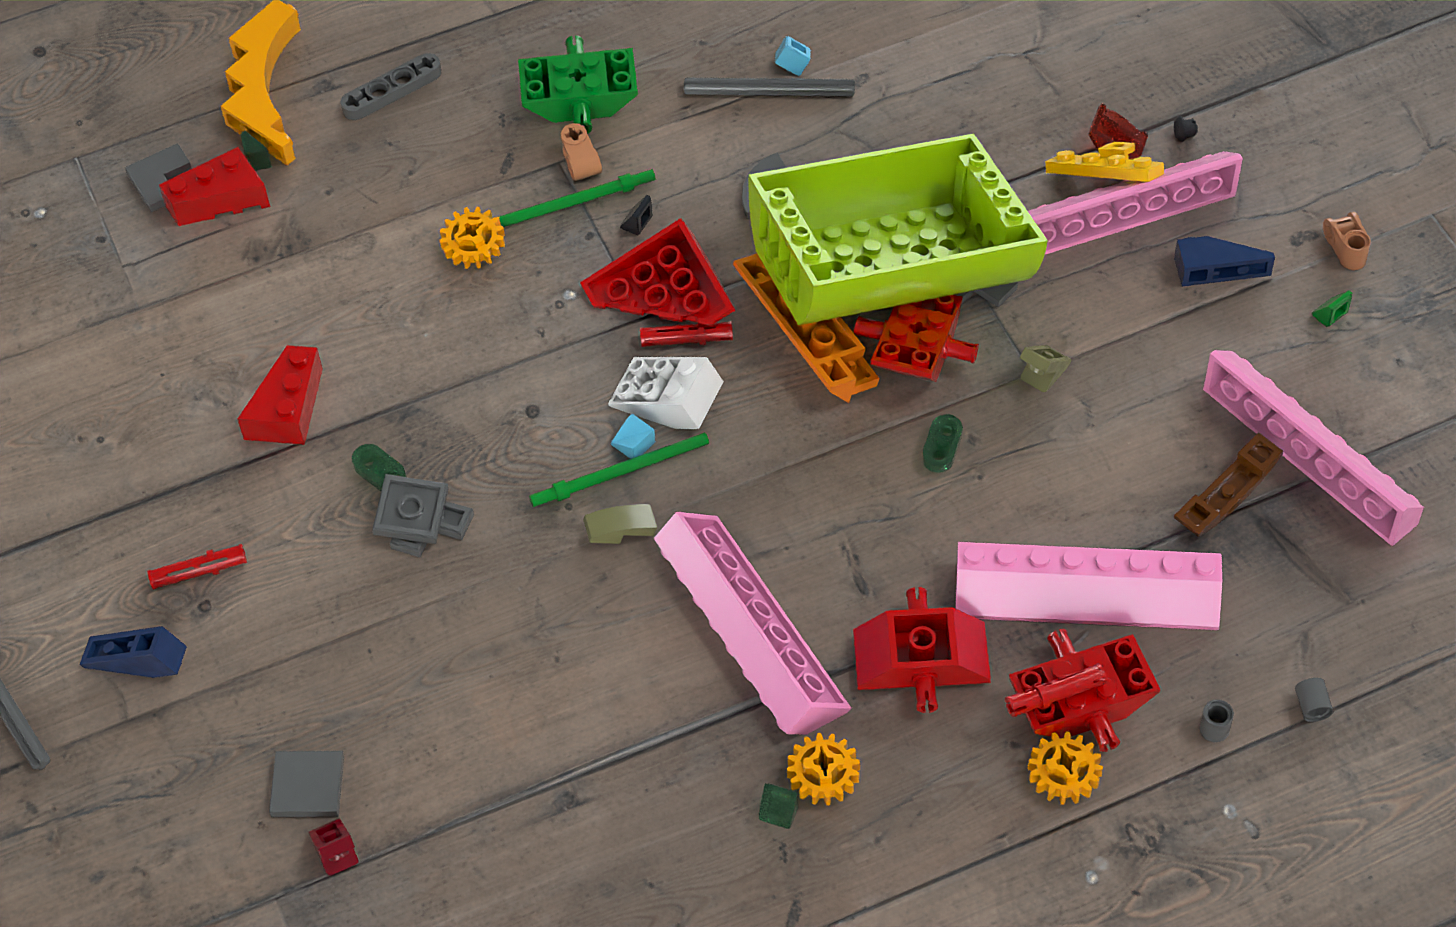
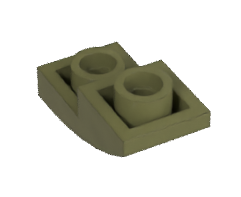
M650 504L606 508L589 513L583 519L590 543L620 544L623 535L654 536L657 529Z

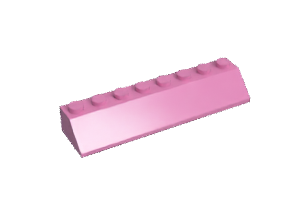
M1224 151L1214 155H1206L1200 159L1179 163L1174 167L1164 169L1163 175L1150 182L1124 180L1118 184L1097 188L1092 192L1071 196L1056 203L1041 205L1028 212L1048 240L1046 255L1236 196L1243 158L1241 154Z
M1214 350L1210 353L1203 390L1256 434H1262L1282 449V456L1391 546L1395 545L1418 525L1424 507L1413 495L1407 494L1395 484L1390 476L1381 473L1364 455L1354 451L1341 436L1335 435L1327 429L1319 418L1305 411L1293 397L1287 396L1278 389L1271 379L1264 377L1256 371L1249 361L1240 358L1233 351Z
M675 512L654 537V540L660 547L662 556L671 563L677 572V578L686 585L692 594L694 603L703 610L709 619L711 628L720 635L726 644L728 653L735 657L743 669L742 672L745 678L752 682L760 694L759 698L762 703L769 707L777 719L776 722L779 728L786 732V734H809L848 713L852 708L718 516Z
M958 542L955 608L977 619L1219 630L1222 594L1221 553Z

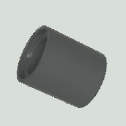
M1309 678L1295 686L1305 721L1317 722L1333 714L1334 710L1325 681L1322 678Z
M1216 699L1209 701L1204 706L1199 729L1201 735L1206 740L1221 742L1228 737L1234 717L1233 708L1229 703ZM1216 718L1223 723H1214L1210 719Z

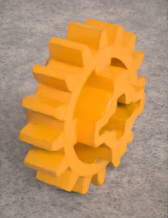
M465 207L464 214L462 215L456 211L453 212V221L445 219L446 228L440 229L442 238L440 239L442 250H444L445 257L447 259L452 258L455 266L462 261L465 269H468L471 263H475L477 268H481V262L484 260L488 264L492 263L491 255L498 257L501 255L499 247H505V232L499 217L493 218L490 210L482 214L480 207H476L474 212H470L468 207Z
M1066 731L1064 738L1059 739L1058 735L1054 732L1051 736V742L1041 738L1039 748H1032V759L1028 761V770L1031 771L1029 781L1032 783L1038 782L1036 786L1037 793L1045 790L1048 792V801L1057 796L1060 797V804L1064 805L1066 798L1071 797L1072 801L1077 804L1079 803L1080 794L1089 798L1091 797L1092 788L1097 789L1099 787V777L1102 776L1103 766L1099 765L1101 754H1092L1094 744L1083 745L1082 735L1073 740L1071 739L1070 732ZM1052 754L1053 757L1051 759H1047L1046 763L1043 764L1044 760ZM1088 771L1084 779L1079 782L1078 777L1084 776V773Z
M817 733L815 741H811L807 736L804 737V747L797 744L793 746L794 755H788V766L790 767H787V778L791 779L792 790L800 788L799 792L802 800L810 795L812 796V804L816 805L819 798L824 799L826 806L831 803L832 797H836L838 801L842 802L843 791L850 794L854 792L853 783H859L860 772L858 771L860 770V760L855 759V748L847 750V740L845 738L837 743L835 742V734L831 733L828 740H824L822 734ZM821 762H823L824 768H826V776H824L823 770H821Z

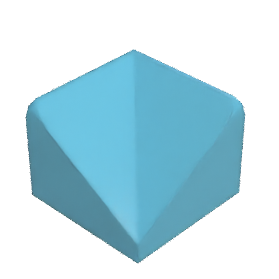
M789 36L784 38L775 53V63L797 76L802 74L810 61V48Z
M631 414L612 440L611 445L632 459L645 453L655 443V431L637 416Z

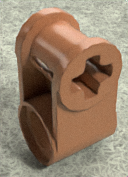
M576 123L566 125L561 131L562 149L573 181L602 173L600 158L584 126Z
M1350 212L1347 217L1335 220L1332 218L1324 219L1323 231L1325 238L1332 246L1340 264L1349 270L1363 268L1366 265L1371 240L1362 226L1358 214Z

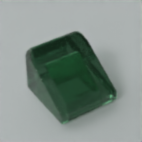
M241 132L244 153L253 169L258 171L270 168L272 165L267 148L248 132Z
M765 783L759 819L789 829L798 810V793Z

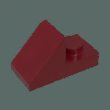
M340 818L308 832L328 876L352 867L359 862L352 838Z

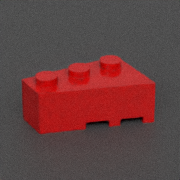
M239 147L159 184L165 206L178 226L215 219L216 214L233 211L234 215L243 213L242 209L261 205V209L270 207L265 184Z
M292 345L285 347L237 418L244 440L305 445L323 370L317 347Z

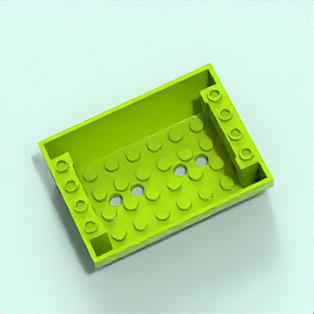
M975 134L749 175V209L755 249L798 325L1024 281L1036 274L1046 252L1047 238Z

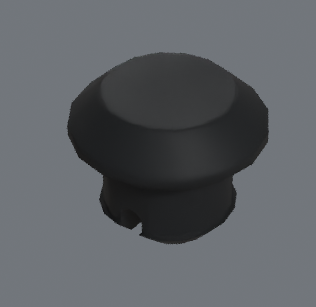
M1178 116L1174 121V134L1180 142H1184L1186 137H1194L1198 133V126L1193 118L1184 119L1182 116Z

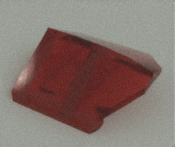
M1105 104L1098 106L1088 133L1098 153V148L1112 142L1134 143L1135 151L1128 154L1130 160L1141 157L1148 138V134L1145 131L1141 132L1119 113L1106 108Z

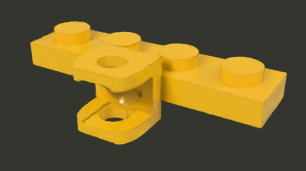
M1126 142L1106 144L1098 148L1099 153L1074 155V151H1060L1056 153L1057 156L1045 161L1046 173L1143 182H1150L1164 174V162H1153L1150 157H1138L1130 160L1128 154L1135 151V144Z

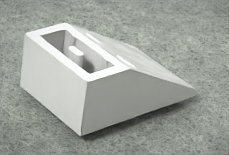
M633 357L608 404L612 408L674 429H699L724 381L707 357Z

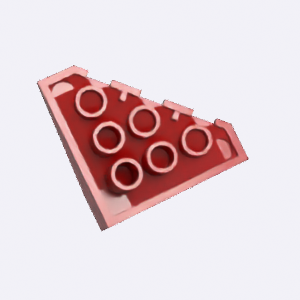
M682 218L580 282L595 308L620 309L621 312L642 316L644 313L658 315L660 319L678 322L683 320L694 321L699 325L708 327L736 311L702 247Z

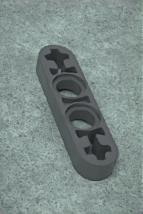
M432 53L419 55L346 93L341 98L343 115L349 120L362 119L435 81L441 75V64L438 56ZM401 77L411 78V80L405 84H400L396 82L397 79ZM378 89L386 91L383 96L376 97L372 95Z

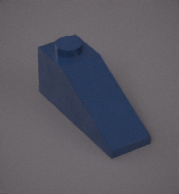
M1209 236L1177 239L1174 260L1181 286L1183 287L1271 276L1275 255L1273 252Z
M163 626L90 636L79 665L88 669L151 678L177 675L187 646Z

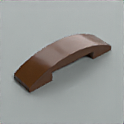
M1257 433L1238 452L1237 460L1200 496L1195 494L1174 515V518L1198 537L1207 533L1223 521L1253 492L1281 458L1283 450L1262 434Z

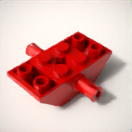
M957 295L894 306L889 319L885 320V322L859 315L854 328L855 335L879 340L871 358V365L876 368L937 382L945 359L951 357L974 364L979 349V344L953 339L963 302V297Z
M915 587L906 591L908 610L885 611L853 629L858 690L915 687L917 711L925 713L927 700L928 710L931 713L938 709L935 686L991 683L985 622L954 607L928 608L927 590L918 587L919 595L918 599H916Z
M1059 629L1060 637L1057 631L1050 633L1047 640L1057 659L1009 674L1010 682L1016 694L1031 689L1035 683H1048L1098 663L1105 671L1106 677H1102V679L1106 678L1107 683L1053 702L1049 708L1043 710L1037 708L1025 712L1034 733L1051 737L1052 733L1055 732L1062 739L1066 731L1070 732L1072 737L1092 730L1101 752L1108 751L1107 744L1110 750L1115 749L1120 744V740L1116 736L1111 723L1126 719L1160 692V687L1134 635L1131 634L1076 652L1067 630Z

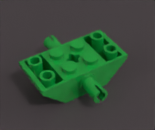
M570 36L565 40L567 50L565 55L518 59L522 107L553 123L574 121L576 124L584 125L587 134L592 131L591 119L612 117L638 95L633 48L584 53L583 38L575 36L576 45H573V38Z

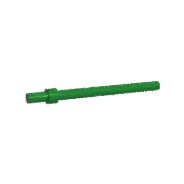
M651 169L634 175H630V173L618 176V180L499 216L501 226L507 227L622 191V193L633 191L636 186L655 181V173Z
M704 432L571 481L565 482V480L553 483L551 488L529 495L530 502L533 507L555 499L558 502L570 498V494L708 445V436Z

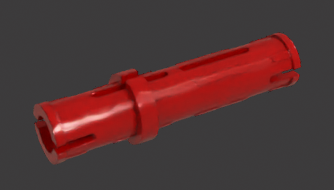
M732 321L715 323L710 327L691 324L640 328L641 347L683 343L706 345V342L732 341Z
M239 544L238 546L216 552L211 549L206 551L207 554L179 561L154 570H148L147 573L151 587L155 590L159 587L186 581L209 573L217 575L220 574V570L243 563L246 564L247 558L243 545ZM227 557L225 561L201 567L203 563ZM194 567V570L168 576V573Z
M1098 663L1048 683H1035L1031 689L1005 697V702L1008 703L1006 704L1007 710L1011 717L1014 718L1033 709L1040 708L1043 710L1049 708L1053 702L1106 684L1107 679H1102V677H1106L1105 671Z

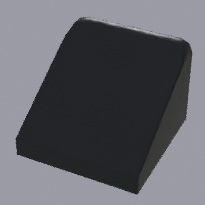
M646 195L631 209L620 225L622 230L637 236L642 232L653 216L651 196Z

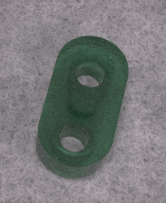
M943 414L936 417L931 424L923 448L922 461L924 466L932 472H945L954 463L963 431L962 422L956 416ZM943 433H950L951 435L946 436V435H942V434H943Z
M374 444L361 445L352 454L355 471L379 491H382L385 474L406 477L403 465ZM368 462H373L372 465H365Z

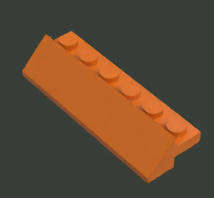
M758 254L734 260L733 266L829 392L849 403L852 395L877 387L880 378L863 357L866 348L841 317L798 325Z

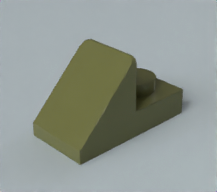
M1048 345L1025 347L1020 359L1027 362L1021 374V380L1041 392H1047L1068 368L1072 359Z

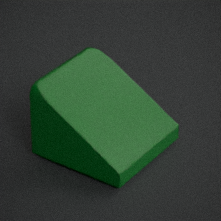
M1348 290L1330 298L1312 312V316L1325 327L1331 326L1348 313L1353 293Z

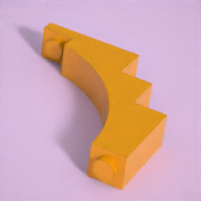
M273 0L229 37L233 57L238 61L225 71L229 90L234 95L221 105L225 124L288 166L295 160L292 147L293 141L285 133L281 116L270 100L269 87L272 71L279 55L301 28L297 10L291 4H285L280 0Z

